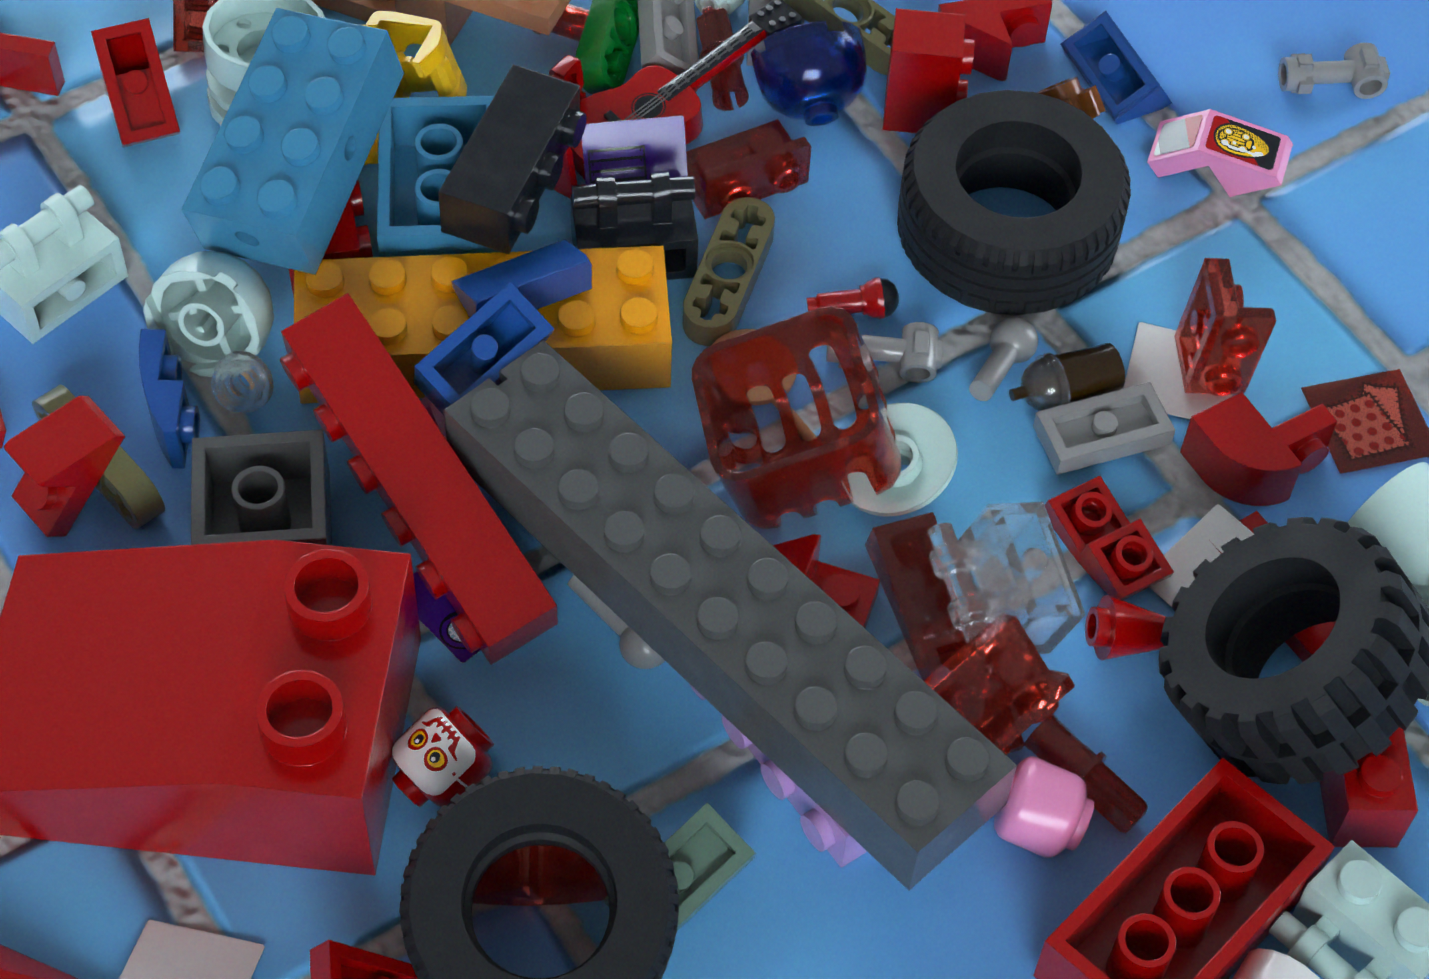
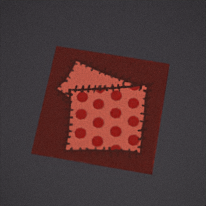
M1400 369L1301 387L1310 409L1323 403L1338 421L1328 448L1340 474L1429 457V428Z

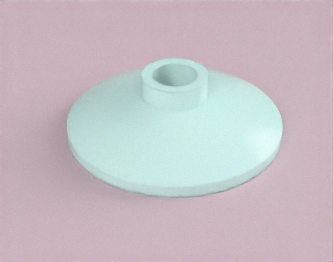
M913 403L883 405L860 416L843 433L834 452V478L846 500L863 512L876 516L908 514L931 503L948 486L957 466V443L948 423L935 411ZM909 465L905 470L891 474L896 467Z

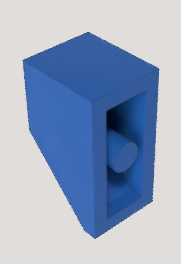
M510 282L414 366V384L444 415V409L488 378L497 386L500 385L499 371L541 341H546L555 328Z

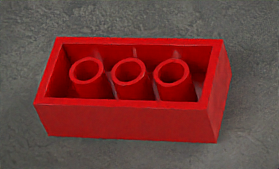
M1222 758L1045 940L1033 976L1036 979H1229L1240 967L1248 952L1256 949L1270 934L1269 930L1284 912H1290L1299 902L1308 883L1325 867L1335 846L1230 762Z

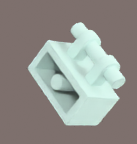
M82 185L76 186L65 195L55 193L40 204L41 211L20 226L11 223L0 231V315L32 344L128 277L120 240L87 211V209L94 205V200L89 191Z
M1353 840L1308 883L1293 914H1290L1288 911L1284 912L1269 930L1270 934L1289 949L1288 956L1310 967L1323 979H1429V903Z

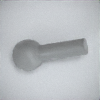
M1009 317L1001 320L993 328L990 335L992 353L969 386L970 393L975 399L980 401L991 399L1012 365L1025 362L1035 354L1038 347V335L1033 325L1027 320L1020 317Z
M573 575L567 585L620 636V651L626 662L640 669L655 668L665 662L657 652Z

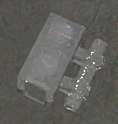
M1044 502L987 504L959 540H957L951 523H940L928 530L927 533L933 547V551L929 555L936 577L945 581L952 601L947 607L953 627L957 630H962L968 649L977 650L990 645L994 658L1050 654L1086 615Z

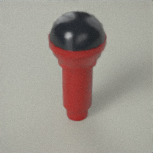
M875 277L865 284L859 285V289L818 293L816 297L806 298L808 316L828 317L862 312V315L885 319V317L892 315L897 309L899 293L895 284L890 280Z

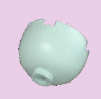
M196 252L182 257L171 264L153 284L151 294L146 298L143 309L147 329H166L171 354L180 355L183 360L196 363L188 371L199 376L224 378L242 372L265 346L274 320L270 290L261 275L245 260L227 252Z

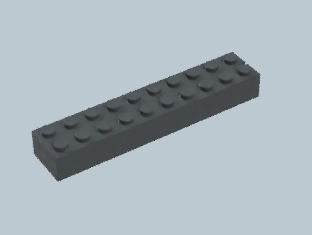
M544 340L499 371L500 385L497 386L488 378L444 409L446 440L472 479L908 890L912 889L1006 805L1017 765Z

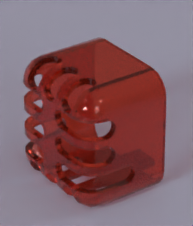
M832 306L818 308L715 343L704 349L696 358L692 367V382L710 462L741 516L749 523L761 529L778 528L781 526L780 516L782 514L797 512L804 519L817 515L816 504L821 501L834 500L840 507L851 504L854 501L848 478L850 473H865L877 495L892 488L901 475V453L895 442V431L887 412V402L884 391L879 383L878 370L853 317L844 309ZM818 346H830L834 350L844 371L857 417L855 423L849 428L840 429L834 425L823 383L809 354L813 348ZM792 374H801L806 377L816 405L821 431L815 439L810 441L799 438L792 407L782 383L784 378ZM757 386H766L771 390L780 414L786 442L784 447L777 452L770 453L764 450L758 422L747 395L750 389ZM863 395L866 396L868 409H861L859 407V402ZM728 432L733 434L750 433L757 437V441L752 448H740L732 443ZM735 462L739 464L757 463L762 466L738 472Z

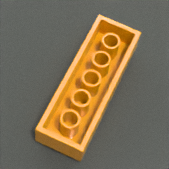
M664 246L579 249L588 257L592 264V289L537 309L555 328L554 332L545 342L599 390L671 387L672 337ZM532 251L510 252L509 254L492 252L322 259L316 275L294 270V323L349 293L418 398H424L425 395L414 384V366L470 318L452 288V281ZM309 387L299 392L301 404L319 403Z

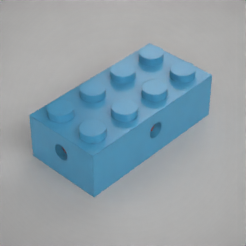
M280 8L275 9L181 209L204 249L215 252H227L233 256L316 275L404 75L387 30Z

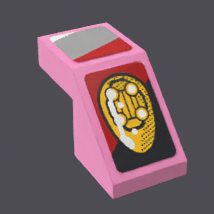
M1208 109L1160 121L1147 163L1158 178L1209 166L1229 197L1281 186L1293 143L1287 135Z

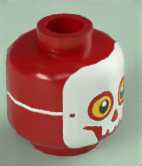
M455 706L450 712L443 708L432 707L394 742L392 757L400 770L392 777V780L418 807H422L428 800L437 806H446L457 793L461 795L465 792L466 787L480 783V780L490 774L493 763L488 751L494 746V743L482 728L460 707Z

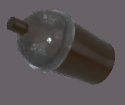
M1111 343L1056 355L1046 353L1037 356L1035 361L1025 369L1021 378V386L1010 389L1009 396L1012 401L1024 398L1032 408L1041 411L1121 390L1124 386V365L1119 352Z

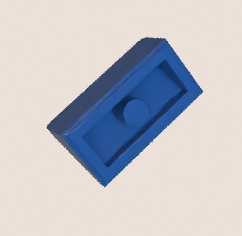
M1104 11L1060 44L1090 87L1097 86L1103 105L1116 124L1162 110L1172 104L1160 84L1107 11Z
M564 239L453 280L452 288L469 317L476 313L510 282L536 309L592 289V264L583 252Z

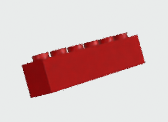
M349 293L282 330L281 334L287 354L280 358V362L287 376L299 392L309 387L320 405L313 409L314 415L329 440L334 443L342 438L354 457L346 462L364 493L369 494L376 489L388 508L381 513L385 525L400 547L410 542L423 562L416 565L415 568L432 597L437 600L445 595L458 614L450 619L466 649L473 653L480 648L490 665L557 625V604Z

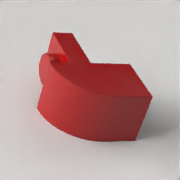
M1243 392L1191 416L1180 453L1200 478L1219 495L1245 505H1275L1289 500L1299 473H1306L1314 469L1326 458L1329 452L1327 447L1338 421L1322 403L1272 428Z

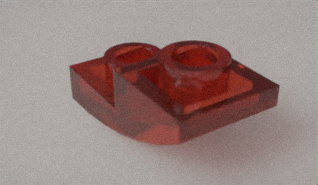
M534 845L514 850L494 862L478 883L473 903L506 906L562 905L605 900L607 892L596 870L579 854L557 846Z

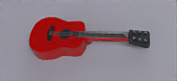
M774 0L751 14L748 24L679 75L662 66H647L636 72L625 84L582 99L580 101V112L586 113V124L683 116L686 144L691 143L699 136L703 128L702 107L700 99L696 94L697 89L764 39L771 42L801 29L802 15L783 0ZM581 139L576 148H570L573 153L575 170L585 180Z

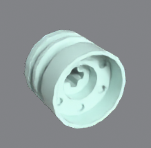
M218 0L207 11L202 26L204 56L207 63V98L211 115L219 125L227 114L275 9L280 8L324 17L323 11L312 0Z

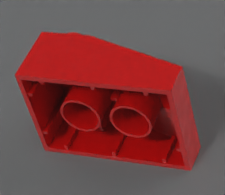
M274 539L19 555L0 616V835L375 876L393 787L392 777L395 775L397 766L392 757V747L394 742L403 734L421 642L411 554Z

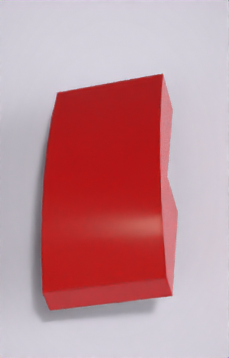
M1097 476L1049 499L1042 508V512L1071 554L1109 596L1125 600L1171 577L1174 573L1141 518L1132 523L1129 522L1101 476Z

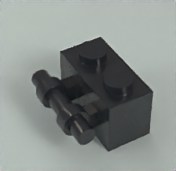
M667 171L650 173L649 179L615 182L614 176L596 177L595 184L572 185V194H570L571 234L573 245L577 249L664 246L667 280L694 278L698 263V234L692 200H695L693 176L670 177Z

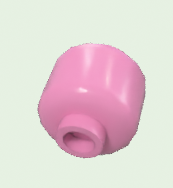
M1030 756L1017 764L1007 803L995 814L994 829L1001 839L1044 858H1052L1060 854L1065 848L1073 851L1080 844L1093 814L1094 801L1087 798V787L1080 776L1038 757Z

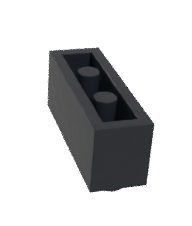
M514 64L512 65L438 192L441 232L509 254L521 232L528 234L532 230L539 211V199L545 189L553 190L561 175L564 154L569 146L576 148L584 134L587 116L586 113L580 112V85Z

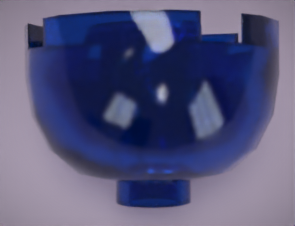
M815 21L786 28L765 38L766 50L759 54L754 48L751 52L756 82L762 98L776 112L790 119L805 120V124L808 126L826 125L837 120L839 117L838 112L849 107L861 93L867 77L866 53L861 29L852 23L842 22L844 32H828L826 21Z

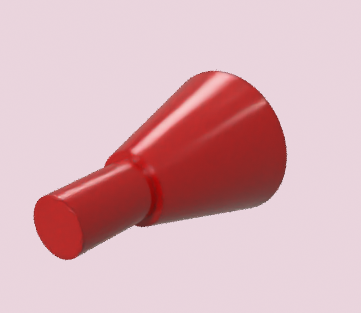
M1104 595L1099 601L1098 606L1091 607L1087 614L1085 623L1086 641L1089 646H1094L1095 653L1100 660L1160 650L1161 647H1164L1160 639L1166 616L1118 598Z

